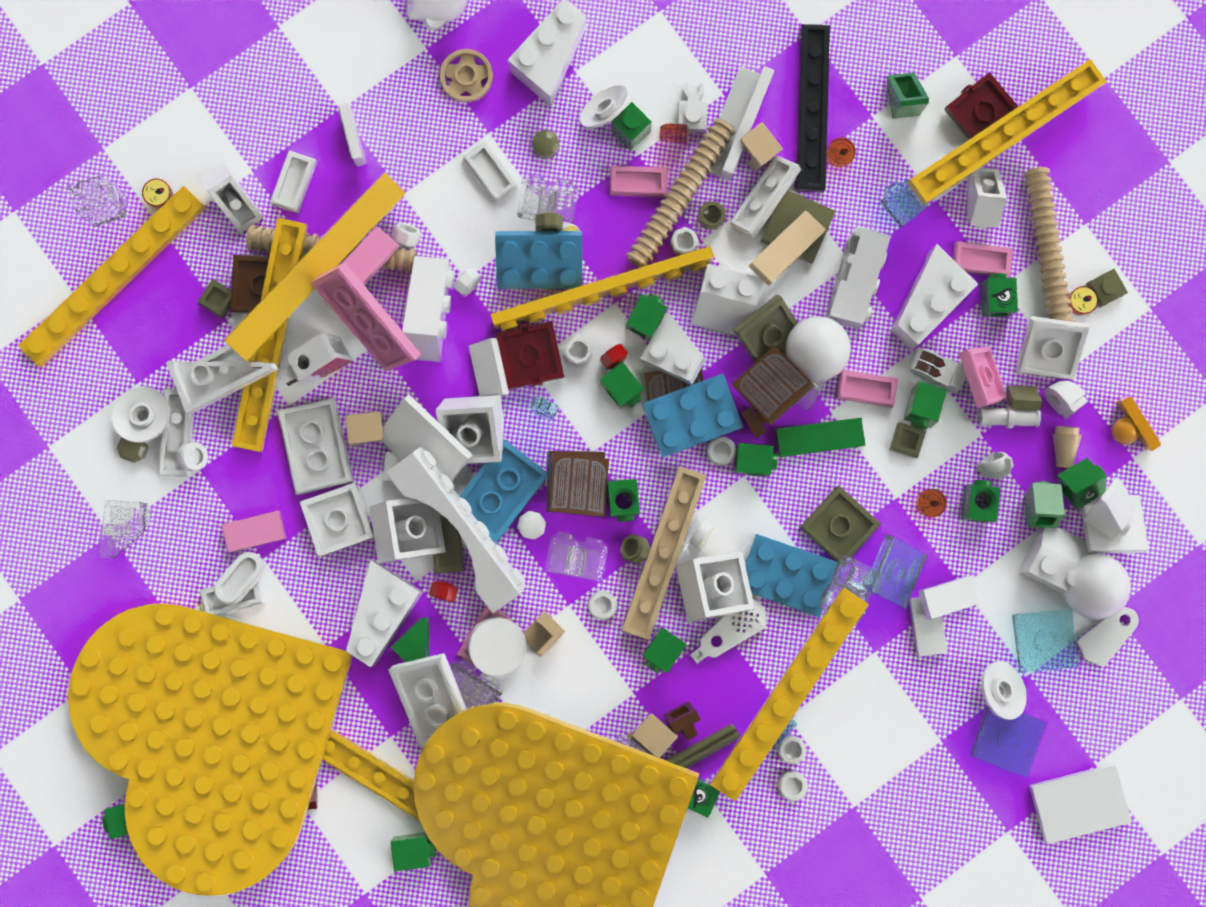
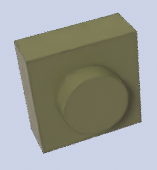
M1115 268L1086 283L1088 288L1095 293L1097 304L1100 308L1128 293Z

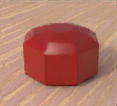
M617 344L600 357V362L606 370L614 369L627 359L628 352L622 344Z
M435 581L431 584L429 596L453 603L456 601L459 590L451 583Z

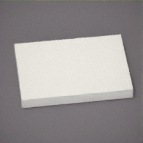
M410 395L401 401L383 426L384 439L382 442L401 460L422 447L424 451H428L436 461L435 466L441 474L447 475L451 481H453L472 456L457 439Z
M335 398L277 411L296 495L354 482Z
M445 653L393 665L389 669L420 748L425 746L432 734L443 723L466 709Z
M1109 764L1029 785L1046 844L1132 823L1116 764Z

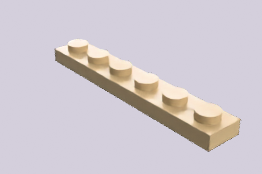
M679 466L622 631L647 640L650 639L707 475Z

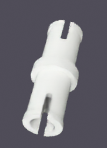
M1006 406V408L980 407L979 410L980 426L997 425L1005 426L1006 429H1012L1014 426L1039 427L1041 422L1040 410L1012 409L1011 406Z

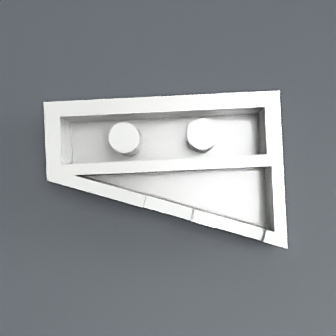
M562 0L508 59L509 71L551 108L558 89L565 78L568 66L585 32L586 15L570 1Z
M859 226L855 228L845 245L826 315L827 318L859 329L864 322L868 323L872 313V306H869L872 295H876L880 279H878V276L886 261V251L891 235Z
M936 244L928 252L926 260L891 331L912 350L947 317L978 283Z
M414 256L402 331L421 353L416 360L441 362L443 339L446 338L447 321H445L446 313L450 312L451 296H448L449 288H453L455 271L450 270L449 259Z
M370 560L346 652L369 667L375 666L423 594V591L382 564H378L377 561Z

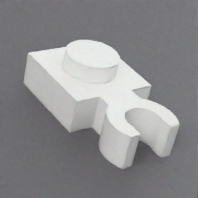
M685 82L683 96L687 101H679L678 132L706 133L708 102H699L704 95V83L700 82L697 93H691L688 88L689 82Z

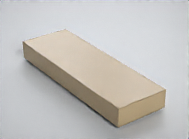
M805 210L748 267L770 286L826 229Z

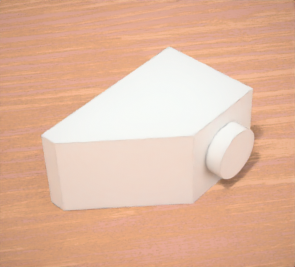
M224 162L200 178L207 192L240 234L252 224L254 225L264 218Z
M981 167L969 175L967 198L970 225L978 228H999L1007 200L999 169Z
M1116 477L1097 499L1083 520L1113 540L1119 533L1126 535L1135 521L1131 517L1136 512L1137 507L1123 482Z

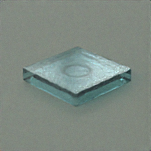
M886 534L864 589L900 607L906 608L928 555L900 539Z
M1072 609L1012 614L1020 673L1079 667Z
M987 706L970 756L1028 778L1047 722L1023 713L1015 719L1004 720L996 716Z

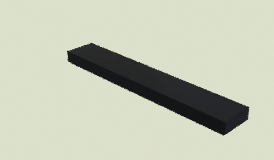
M801 25L797 164L801 171L796 177V192L824 193L826 190L830 25Z

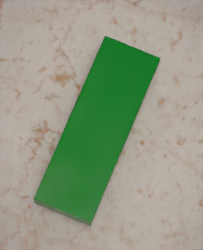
M862 417L775 429L779 458L866 446Z

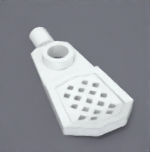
M753 599L755 607L753 610L744 611L741 614L735 613L723 616L700 639L701 647L690 654L694 661L698 664L707 656L716 658L765 629L766 610L758 600ZM714 636H719L722 639V643L718 647H714L711 644V639Z

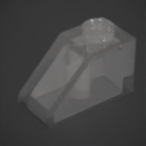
M104 500L99 558L115 559L146 532V526H149L151 522V510L148 509V503Z

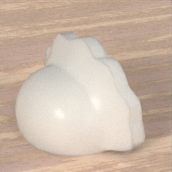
M1005 452L990 454L977 464V469L981 475L989 479H1001L1009 475L1014 467L1012 458Z

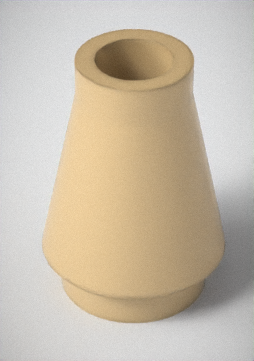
M1056 426L1055 433H1052L1056 467L1070 468L1074 465L1082 437L1079 434L1080 427Z

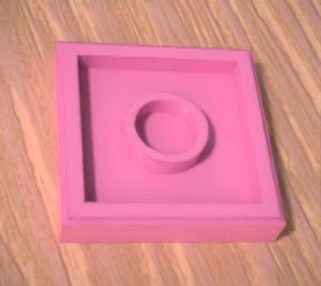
M986 346L959 352L976 407L980 408L1006 401L1007 395L991 348Z

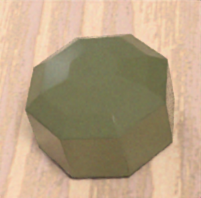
M548 129L538 131L532 139L535 155L544 160L555 157L560 149L557 134Z
M707 201L698 211V223L705 230H717L725 222V208L719 202Z
M544 212L536 215L535 230L562 231L563 216L560 214Z
M121 437L116 449L120 458L135 463L145 458L149 447L146 442L135 443Z
M631 534L623 539L620 548L623 559L636 564L647 559L650 550L648 540L635 534Z

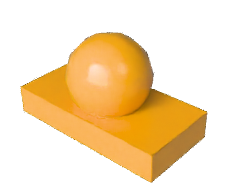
M1125 396L1118 400L1117 404L1125 416L1118 418L1112 426L1113 438L1123 445L1132 444L1140 438L1146 450L1149 451L1160 447V440L1134 399L1130 396Z

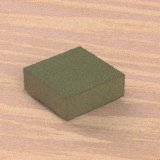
M212 278L197 303L224 319L231 308L232 290Z
M1007 385L1006 395L1012 409H1041L1042 399L1036 387Z
M898 422L889 450L917 459L926 430Z

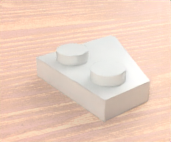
M666 312L640 358L642 363L690 385L693 384L705 363L704 356L668 312Z

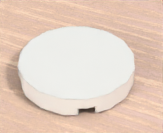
M499 616L486 618L478 623L473 629L467 644L469 657L475 667L483 673L493 676L505 675L515 670L523 661L527 649L526 638L521 628L510 619Z

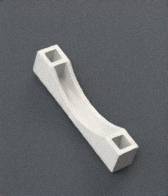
M420 447L386 473L403 496L416 499L433 507L458 530L467 545L473 561L475 591L491 612L494 613L521 594L526 587L524 577L517 568H513L507 561V555L503 548L495 545L491 540L487 527L473 516L469 503L464 498H460L454 491V485L450 478L445 474H441L435 466L436 461L434 457Z

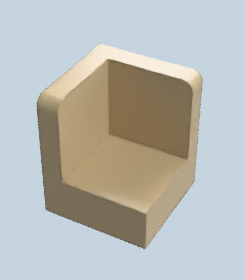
M763 122L740 139L743 146L753 157L747 164L754 172L783 150Z
M382 412L345 415L348 444L352 447L364 446V443L382 441L384 439L382 426L384 414Z
M544 611L523 633L526 642L541 657L563 635L565 630Z
M649 714L642 724L632 731V736L658 758L664 754L678 737L677 733L675 734L669 726H666L654 714Z

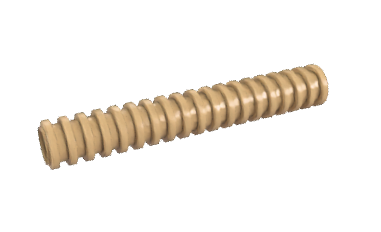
M717 118L713 120L714 126H709V133H705L703 136L704 141H700L698 143L699 148H695L693 151L695 155L689 157L690 162L685 163V170L679 172L680 178H675V185H671L669 188L670 193L667 192L664 195L666 199L660 201L661 207L655 209L656 214L651 215V222H647L645 224L646 229L640 232L642 236L636 238V245L633 244L631 246L632 251L626 253L627 259L637 267L647 266L648 261H653L652 255L658 253V246L662 247V240L668 238L667 232L673 230L672 225H676L678 222L677 217L683 215L681 211L686 210V203L692 201L691 196L696 195V188L702 186L701 180L707 178L706 173L711 172V166L716 164L715 159L720 158V151L726 149L725 144L730 143V136L736 134L733 126L725 120Z
M1037 167L1025 172L1024 177L1028 179L1025 184L1026 187H1029L1027 195L1031 197L1028 199V203L1032 204V207L1029 208L1030 213H1033L1031 221L1035 223L1032 225V229L1036 230V233L1033 234L1034 238L1037 239L1035 246L1039 248L1036 254L1040 256L1038 264L1041 265L1039 272L1043 273L1040 279L1041 282H1044L1042 290L1046 292L1043 295V298L1047 299V302L1044 304L1045 308H1048L1046 316L1050 317V319L1072 322L1074 317L1070 316V313L1073 311L1072 308H1069L1071 300L1067 298L1070 292L1066 290L1068 282L1064 280L1067 274L1063 272V269L1066 267L1065 264H1062L1064 256L1060 254L1063 248L1059 246L1061 238L1057 236L1060 234V230L1056 229L1059 223L1058 220H1055L1057 212L1053 210L1056 208V204L1052 203V200L1055 199L1054 194H1051L1053 186L1049 185L1052 182L1051 177H1048L1050 169Z
M252 224L248 228L246 236L248 249L254 250L257 248L259 252L265 249L267 253H270L275 229L273 227L266 229L265 226L257 228L256 225ZM308 232L306 233L302 257L321 239L318 234L314 233L310 236ZM362 240L340 263H342L358 247ZM403 246L385 262L381 269L385 270L389 267L391 271L398 269L399 272H404V270H407L411 274L414 256H417L416 249L411 248L407 250Z

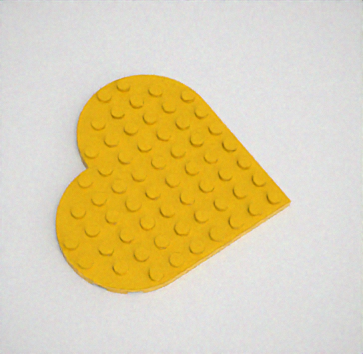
M162 603L138 606L120 613L102 625L89 638L76 659L70 677L68 690L70 718L79 741L89 755L110 772L129 779L125 797L126 827L133 848L147 869L161 881L180 891L195 895L218 896L235 893L260 882L287 858L300 835L309 801L353 658L351 654L345 650L192 608Z
M495 702L488 705L473 706L455 714L432 734L417 762L414 776V799L421 825L435 848L452 864L473 875L470 886L469 907H654L699 773L533 709L511 703Z

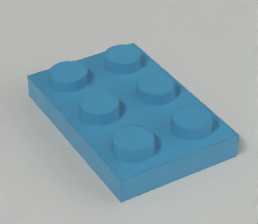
M495 231L497 289H573L583 286L582 231Z
M724 374L642 403L661 458L744 428Z
M503 439L501 462L484 463L459 497L464 498L469 503L473 516L487 527L489 537L497 543L545 482L547 472Z
M755 534L745 567L751 594L821 617L839 562Z

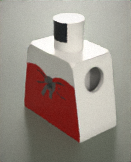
M322 332L287 355L290 366L280 371V375L288 386L299 380L300 382L315 383L352 363L354 360L340 336Z

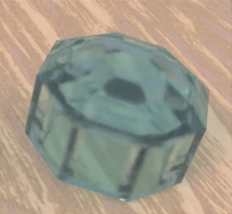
M535 396L530 406L537 416L548 420L555 419L559 411L558 405L540 396Z

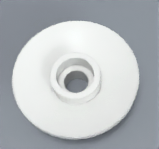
M614 85L599 92L582 110L580 115L581 124L587 129L611 124V121L621 113L628 103L630 97L628 89L623 85Z
M146 386L135 387L123 393L117 399L112 410V423L116 432L124 439L135 443L147 442L159 436L166 428L170 418V407L167 399L158 390ZM148 413V418L141 422V416Z
M1003 661L989 664L983 672L981 681L982 693L986 704L1001 719L1012 720L1019 717L1025 709L1027 700L1026 688L1020 674L1012 665Z

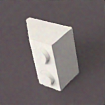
M707 264L691 325L736 336L732 329L756 310L763 280L758 276Z
M501 396L445 398L436 409L437 421L472 454L466 464L501 462L504 434Z
M412 498L389 500L369 506L378 564L446 552L440 513L433 507Z
M1059 527L1040 528L1019 572L1061 594L1063 592L1070 593V586L1074 587L1075 578L1079 571L1074 569L1079 564V560L1083 556L1088 555L1086 541Z
M742 552L697 558L676 565L688 623L755 609Z

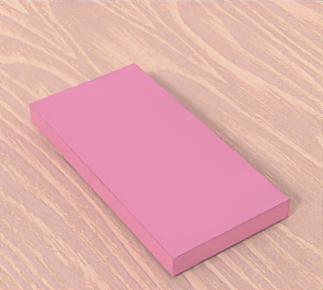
M345 262L321 274L311 282L384 371H389L412 362L421 355Z

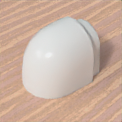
M1059 381L1050 385L1044 391L1047 401L1065 420L1088 402L1085 397L1087 393L1076 383L1070 381Z

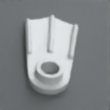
M1124 607L1116 615L1103 619L1081 636L1076 642L1081 649L1083 659L1105 667L1137 628L1139 623L1137 613L1129 607ZM1122 615L1128 617L1126 625L1120 624L1119 619Z

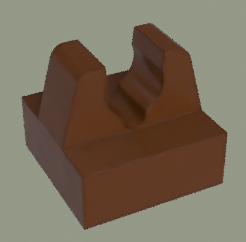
M753 407L742 412L756 438L768 432L764 426L768 422L759 413L757 414Z
M689 701L663 714L668 726L675 734L681 731L687 740L698 735L693 724L701 719L697 710Z

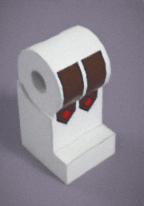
M918 348L909 368L911 373L923 378V380L952 393L961 390L966 379L962 362L957 363L923 348Z

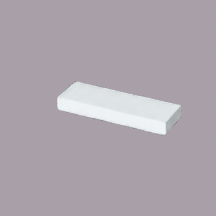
M776 155L729 223L731 228L755 239L801 171L799 165Z
M164 389V397L167 399L170 407V418L166 428L161 433L158 475L190 477V471L182 469L178 464L177 452L183 444L192 442L194 413L185 412L177 390Z

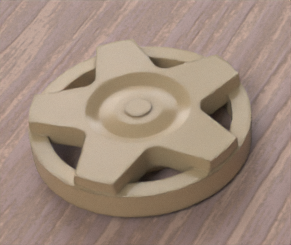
M461 49L451 53L442 63L440 81L444 91L452 99L459 102H474L482 99L490 90L493 82V71L490 62L483 54L472 49ZM461 56L460 62L458 64L450 63L455 58ZM474 57L480 59L485 65H476ZM445 76L452 80L450 87L445 82ZM488 78L487 83L483 88L481 82ZM465 92H468L471 96H461V95H462L463 93H465Z

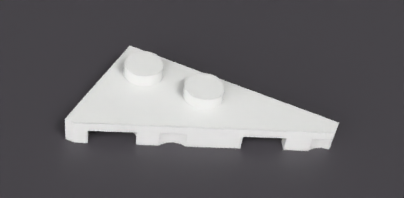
M166 362L185 412L190 414L278 370L275 363Z

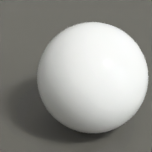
M816 316L804 319L791 330L786 340L785 353L786 357L810 381H826L837 376L845 368L850 358L851 344L847 332L839 323L827 317Z
M1088 554L1081 557L1079 564L1074 569L1079 570L1075 578L1074 587L1070 586V593L1063 592L1066 602L1076 613L1089 619H1106L1116 615L1125 607L1130 597L1131 582L1127 571L1121 563L1107 555Z

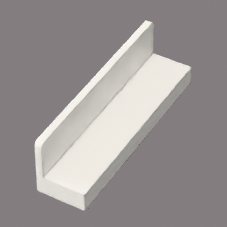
M764 66L760 74L745 67L739 68L719 118L731 124L736 134L730 136V143L725 144L726 149L724 151H720V158H716V164L711 166V174L731 181L744 149L740 139L752 129L775 71L774 69Z

